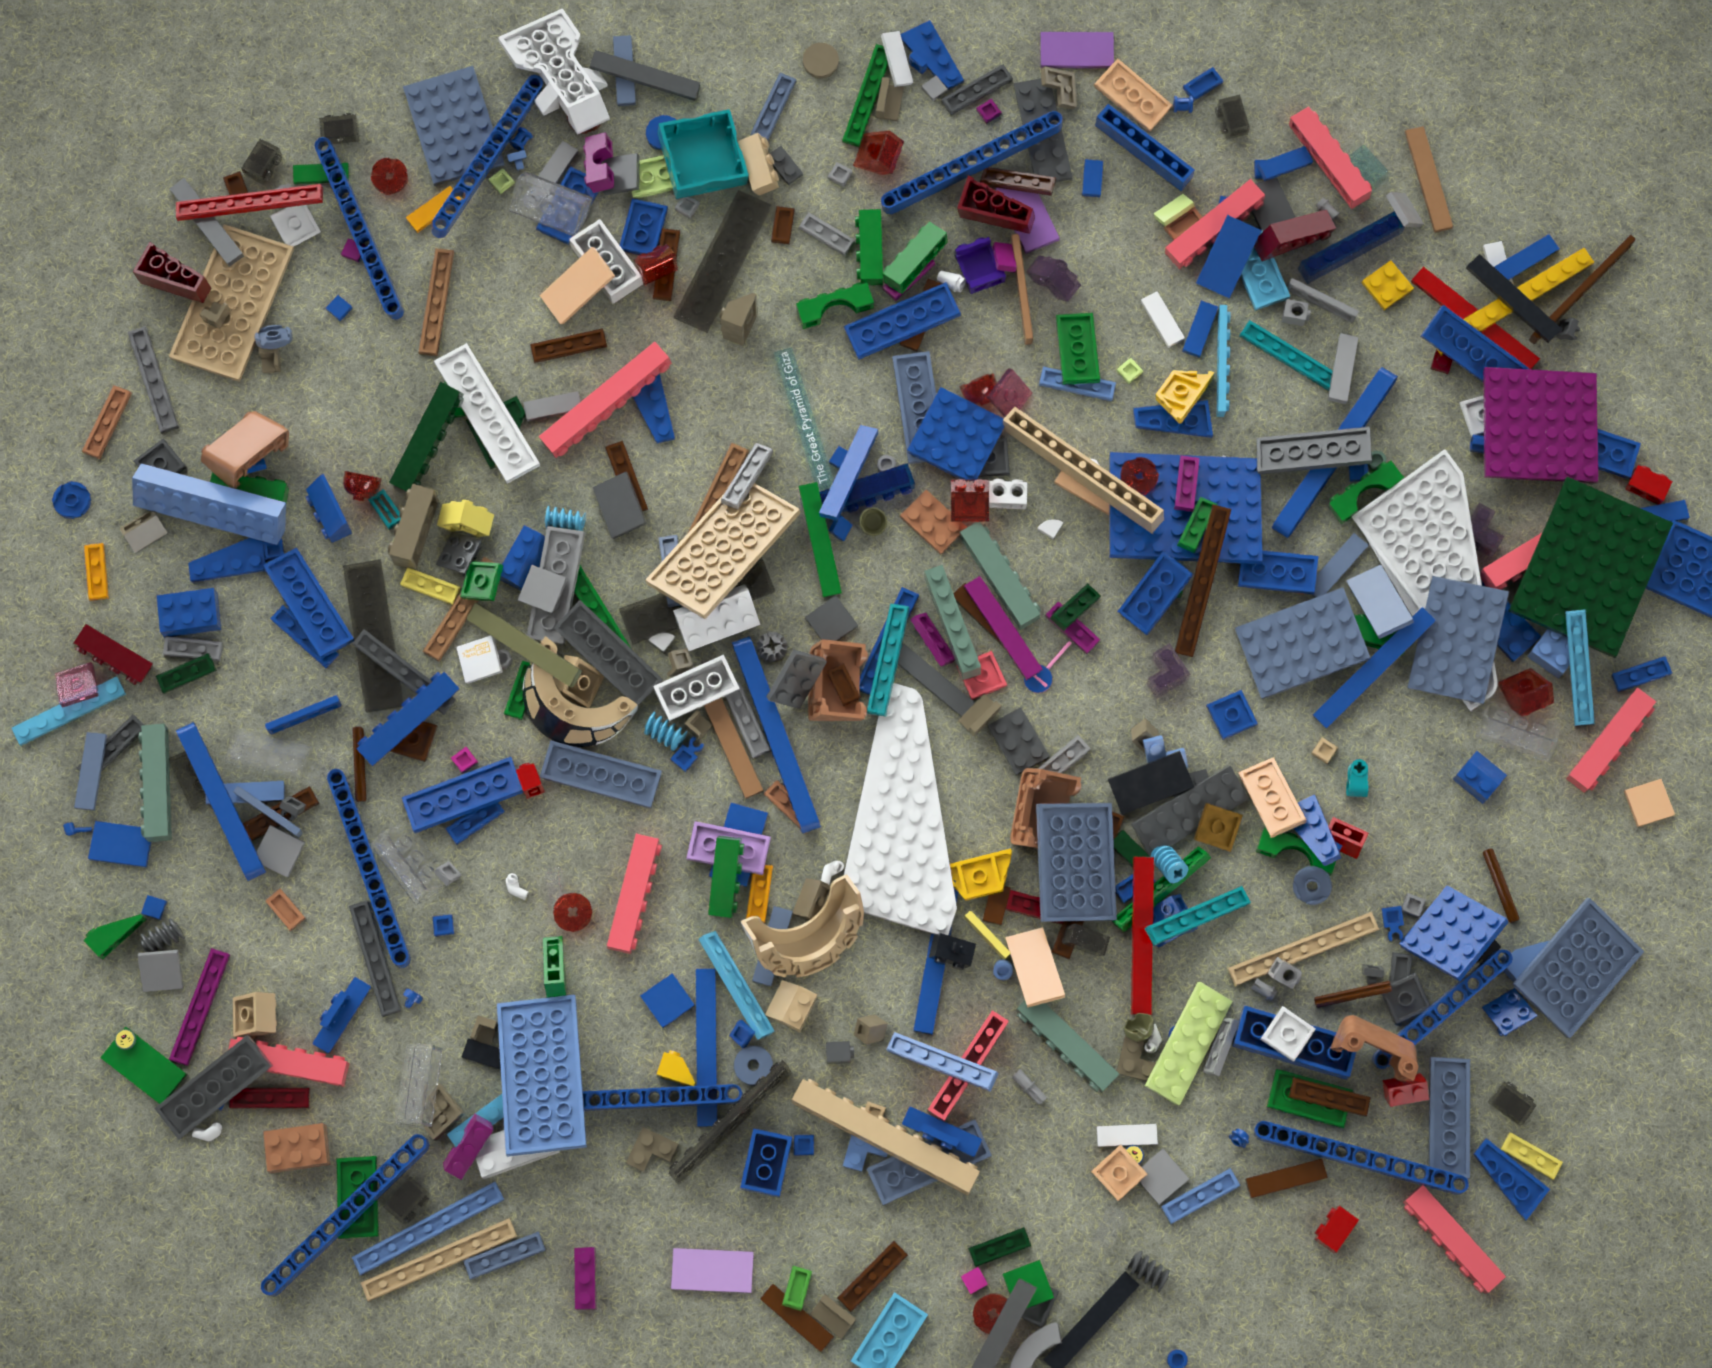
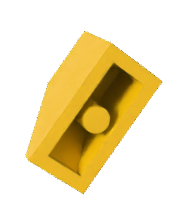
M669 1050V1053L664 1052L656 1074L657 1077L685 1086H696L684 1059L680 1057L681 1054Z

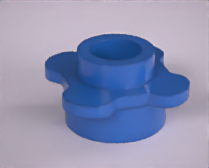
M1236 1129L1232 1131V1135H1229L1232 1143L1238 1147L1245 1148L1246 1144L1249 1143V1135L1241 1129Z

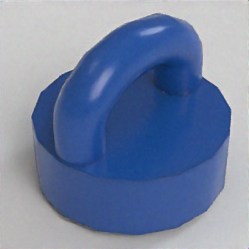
M409 988L403 994L407 997L405 1002L406 1008H410L414 1002L420 1004L423 1000V996Z

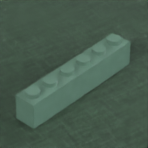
M977 521L962 530L959 537L1018 628L1022 630L1040 618L1041 609L1036 602L1033 603L1030 599L1031 594L1027 587H1022L1019 582L1021 579L1018 573L1012 571L1009 567L1010 562L1005 555L1002 556L1000 553V546L997 541H992L990 538L988 527Z
M943 565L925 570L924 579L962 679L966 680L980 675V662Z
M165 724L142 725V732H139L140 744L142 743V750L139 751V759L142 762L140 780L143 781V788H140L143 806H141L140 811L141 817L144 818V825H141V834L148 842L172 840L169 731Z
M1024 1000L1016 1009L1018 1013L1016 1016L1023 1023L1028 1022L1036 1036H1043L1047 1040L1045 1044L1053 1051L1056 1049L1061 1054L1059 1057L1067 1065L1071 1063L1075 1067L1074 1072L1079 1077H1085L1090 1081L1088 1085L1095 1092L1099 1090L1102 1093L1118 1077L1119 1073L1046 1003L1027 1008Z

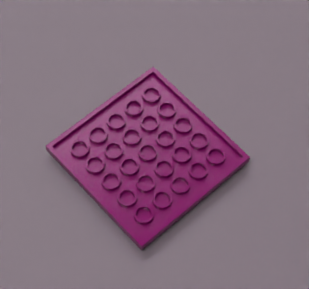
M1485 367L1483 369L1484 478L1564 482L1566 477H1570L1581 483H1597V373Z

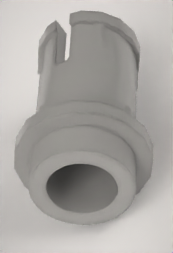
M1322 198L1316 204L1318 211L1327 209L1332 221L1339 215V212L1329 203L1328 199Z
M1258 978L1251 987L1252 990L1266 997L1265 1000L1269 999L1272 1001L1277 993L1274 986L1271 987Z

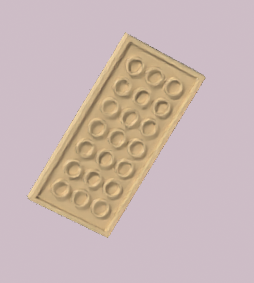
M224 224L223 229L241 250L244 257L229 267L216 249H213L203 273L212 289L204 303L192 300L169 358L240 382L256 344L255 333H260V329L264 325L294 252V247ZM213 302L221 305L226 303L231 310L220 329L204 322L200 316L203 308L209 310Z
M755 483L739 509L722 504L720 498L645 580L646 584L703 619H706L800 515V509Z

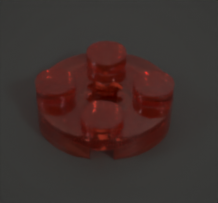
M382 158L373 165L371 181L379 192L385 195L395 194L401 191L408 183V172L404 163L399 159ZM386 173H394L393 178L386 179Z
M1136 457V459L1128 460L1124 463L1120 479L1141 495H1147L1155 488L1159 474L1152 461L1147 458ZM1142 473L1143 479H1137L1134 474Z
M566 893L556 900L553 907V917L556 924L563 930L571 932L582 930L591 920V904L583 895L579 893ZM569 907L572 909L576 907L578 909L576 917L573 915L571 917L568 916Z
M990 1293L981 1297L973 1309L974 1324L981 1331L989 1334L998 1317L991 1319L988 1311H992L995 1308L996 1313L1000 1315L1008 1299L998 1293Z

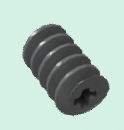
M170 918L169 926L163 922V929L155 926L156 933L148 930V937L141 934V944L145 952H158V947L161 950H165V944L169 947L172 946V940L178 943L179 936L185 939L177 922Z
M1140 1250L1132 1257L1125 1270L1131 1267V1275L1138 1272L1137 1279L1144 1276V1284L1152 1281V1289L1158 1285L1157 1292L1159 1293L1169 1278L1170 1270L1166 1269L1162 1272L1163 1265L1160 1264L1155 1267L1156 1260L1149 1262L1148 1255L1142 1258L1143 1252Z

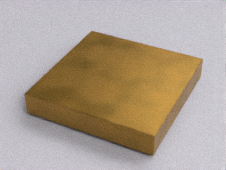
M1205 803L1194 840L1231 852L1243 815Z

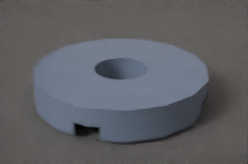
M270 325L260 329V333L256 332L254 338L256 345L260 348L277 349L289 344L293 336L292 330L289 327L285 329L282 328V325Z
M1316 866L1305 867L1295 875L1293 891L1300 901L1302 900L1309 905H1315L1324 902L1330 895L1332 881L1329 874L1322 868ZM1311 881L1316 882L1318 885L1314 890L1307 887V884Z
M748 1046L737 1054L734 1060V1070L736 1076L745 1084L759 1085L770 1077L773 1071V1061L771 1055L764 1048ZM751 1060H756L759 1063V1068L755 1071H751L748 1068V1063Z

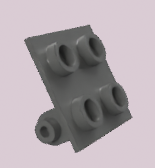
M451 532L436 565L457 571L459 575L465 577L473 559L476 560V556L482 548V540Z

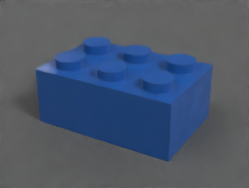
M214 588L157 595L159 628L164 638L165 636L174 637L222 630L218 593Z
M753 1128L740 1186L741 1190L780 1198L793 1140L791 1136Z

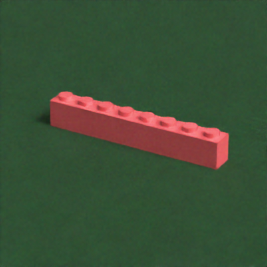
M653 342L539 436L540 440L555 458L564 455L568 448L573 444L579 443L586 433L595 430L597 424L602 420H607L614 410L623 407L630 397L639 394L641 388L646 384H651L658 374L667 371L672 364L670 358L656 342Z

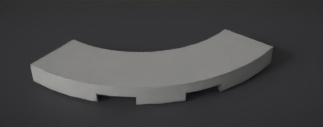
M1057 1322L1049 1324L1031 1334L1018 1348L1010 1368H1032L1039 1355L1050 1347L1061 1344L1059 1324Z

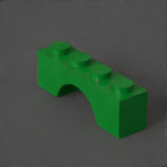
M859 282L846 289L838 288L833 293H821L816 298L800 300L799 303H796V310L802 328L806 329L820 325L824 312L835 305L847 306L856 314L874 309V301L868 283Z
M1392 460L1388 463L1382 462L1376 467L1377 470L1372 474L1370 472L1366 473L1360 478L1361 481L1359 483L1350 484L1345 488L1346 491L1343 494L1337 493L1329 499L1331 502L1328 508L1341 525L1358 512L1357 498L1363 491L1377 488L1386 492L1404 479V476Z
M1264 827L1256 853L1275 858L1283 850L1295 849L1302 852L1308 858L1310 866L1322 868L1329 876L1332 875L1336 861L1324 866L1302 839H1299L1296 834L1287 832L1286 834L1282 833L1271 838L1266 827Z

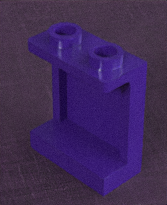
M990 237L978 238L973 243L968 245L964 243L955 249L954 256L963 277L966 279V285L970 294L1005 282V272L997 270Z

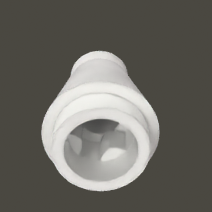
M942 270L937 277V281L941 283L946 282L949 289L953 292H961L966 283V279L962 275Z

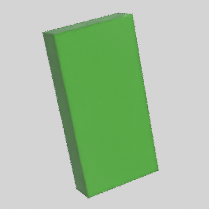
M792 1266L782 1302L783 1306L802 1310L812 1271Z

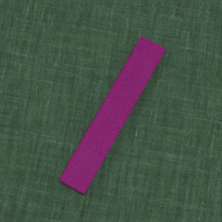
M981 576L965 584V590L1025 680L1027 681L1043 670Z
M211 948L169 1060L189 1066L230 954Z

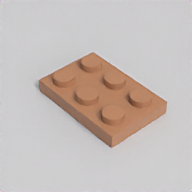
M927 490L900 515V518L940 555L960 536V532L967 528Z

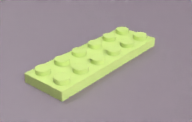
M1197 982L1145 1086L1174 1104L1180 1105L1233 1001L1202 982Z

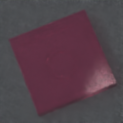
M1008 368L987 398L1006 417L1014 407L1020 410L1033 392L1013 369Z
M92 662L55 673L59 703L62 708L99 696L95 669Z

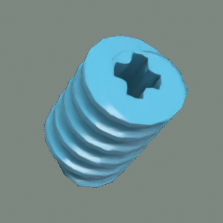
M550 506L547 507L545 514L546 529L547 526L583 531L586 512L580 517L579 511L573 516L572 510L565 514L564 508L558 513L557 507L552 512L550 511Z
M653 712L645 725V735L651 734L652 739L658 737L659 743L664 742L666 747L671 745V750L675 751L685 740L687 731L682 735L681 727L675 731L676 724L673 723L669 727L668 719L662 723V716L655 719L656 712Z
M1159 846L1154 848L1151 853V857H1154V864L1170 883L1179 882L1187 875L1188 866L1172 847Z

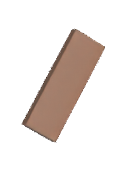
M776 780L764 795L801 829L790 803L787 789Z

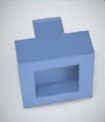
M525 150L508 154L507 158L509 163L515 162L516 169L520 170L524 168L522 159L527 158Z

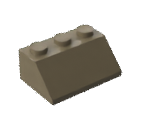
M751 293L728 302L726 308H722L719 318H721L720 324L722 325L721 331L724 339L744 346L758 315L757 294Z

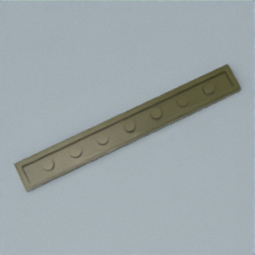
M474 603L466 618L468 621L569 687L574 688L582 673L581 669L482 605Z

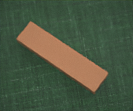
M113 385L82 450L84 454L101 459L132 394L130 391Z

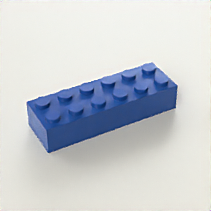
M1248 1006L1242 1008L1232 1047L1344 1080L1350 1077L1356 1052L1343 1049L1339 1053L1330 1049L1337 1032L1313 1026L1316 1028L1295 1061L1292 1062L1260 1040L1276 1015Z

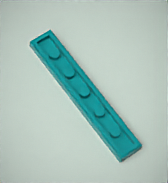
M1251 320L1248 321L1239 337L1329 391L1333 370Z
M890 604L867 714L884 717L887 715L909 615V606Z
M1240 886L1149 925L1145 930L1153 946L1245 907L1251 902L1243 886Z

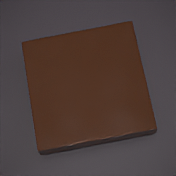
M425 721L422 722L390 752L426 762L438 726Z

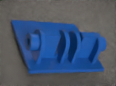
M1515 988L1482 1007L1497 1026V1032L1500 1036H1507L1512 1031L1538 1017Z

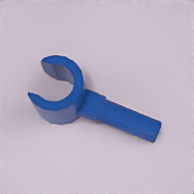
M73 822L63 825L65 834L68 836L79 832H92V827L75 828Z

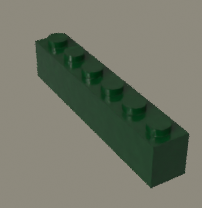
M440 381L389 481L390 484L406 492L408 489H411L412 484L421 486L420 480L423 475L427 474L430 468L428 464L431 459L437 455V447L440 441L442 442L447 435L446 429L449 424L453 423L457 407L460 408L463 404L464 394Z

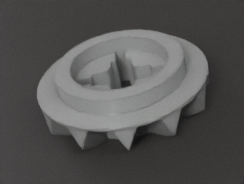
M768 632L758 640L757 651L764 660L775 662L785 656L787 642L784 636L778 632ZM770 639H772L774 644L778 645L775 647L774 653L771 651V648H767L770 644Z

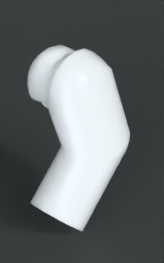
M836 860L825 865L821 881L830 885L831 877L844 869V864Z
M509 874L506 878L508 892L511 895L526 900L529 891L519 887L516 874Z
M1154 1024L1152 1036L1144 1047L1149 1053L1156 1052L1162 1042L1156 1024Z
M213 1123L206 1130L195 1127L192 1137L208 1142L212 1141L221 1134L222 1125L220 1123Z

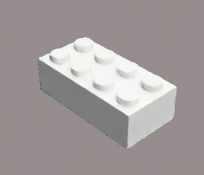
M600 219L569 239L571 248L578 258L591 247H594L615 275L602 288L612 304L643 285L642 275Z
M745 584L733 588L706 619L685 607L673 610L688 651L760 625L749 590Z

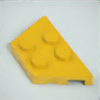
M1173 370L1156 393L1155 400L1181 424L1213 380L1214 372L1208 371V374H1197V371L1184 372Z
M1012 849L951 863L953 887L965 901L1002 892L1012 857Z

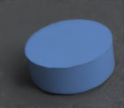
M1004 959L997 961L993 968L995 977L999 980L1009 979L1013 974L1011 962Z

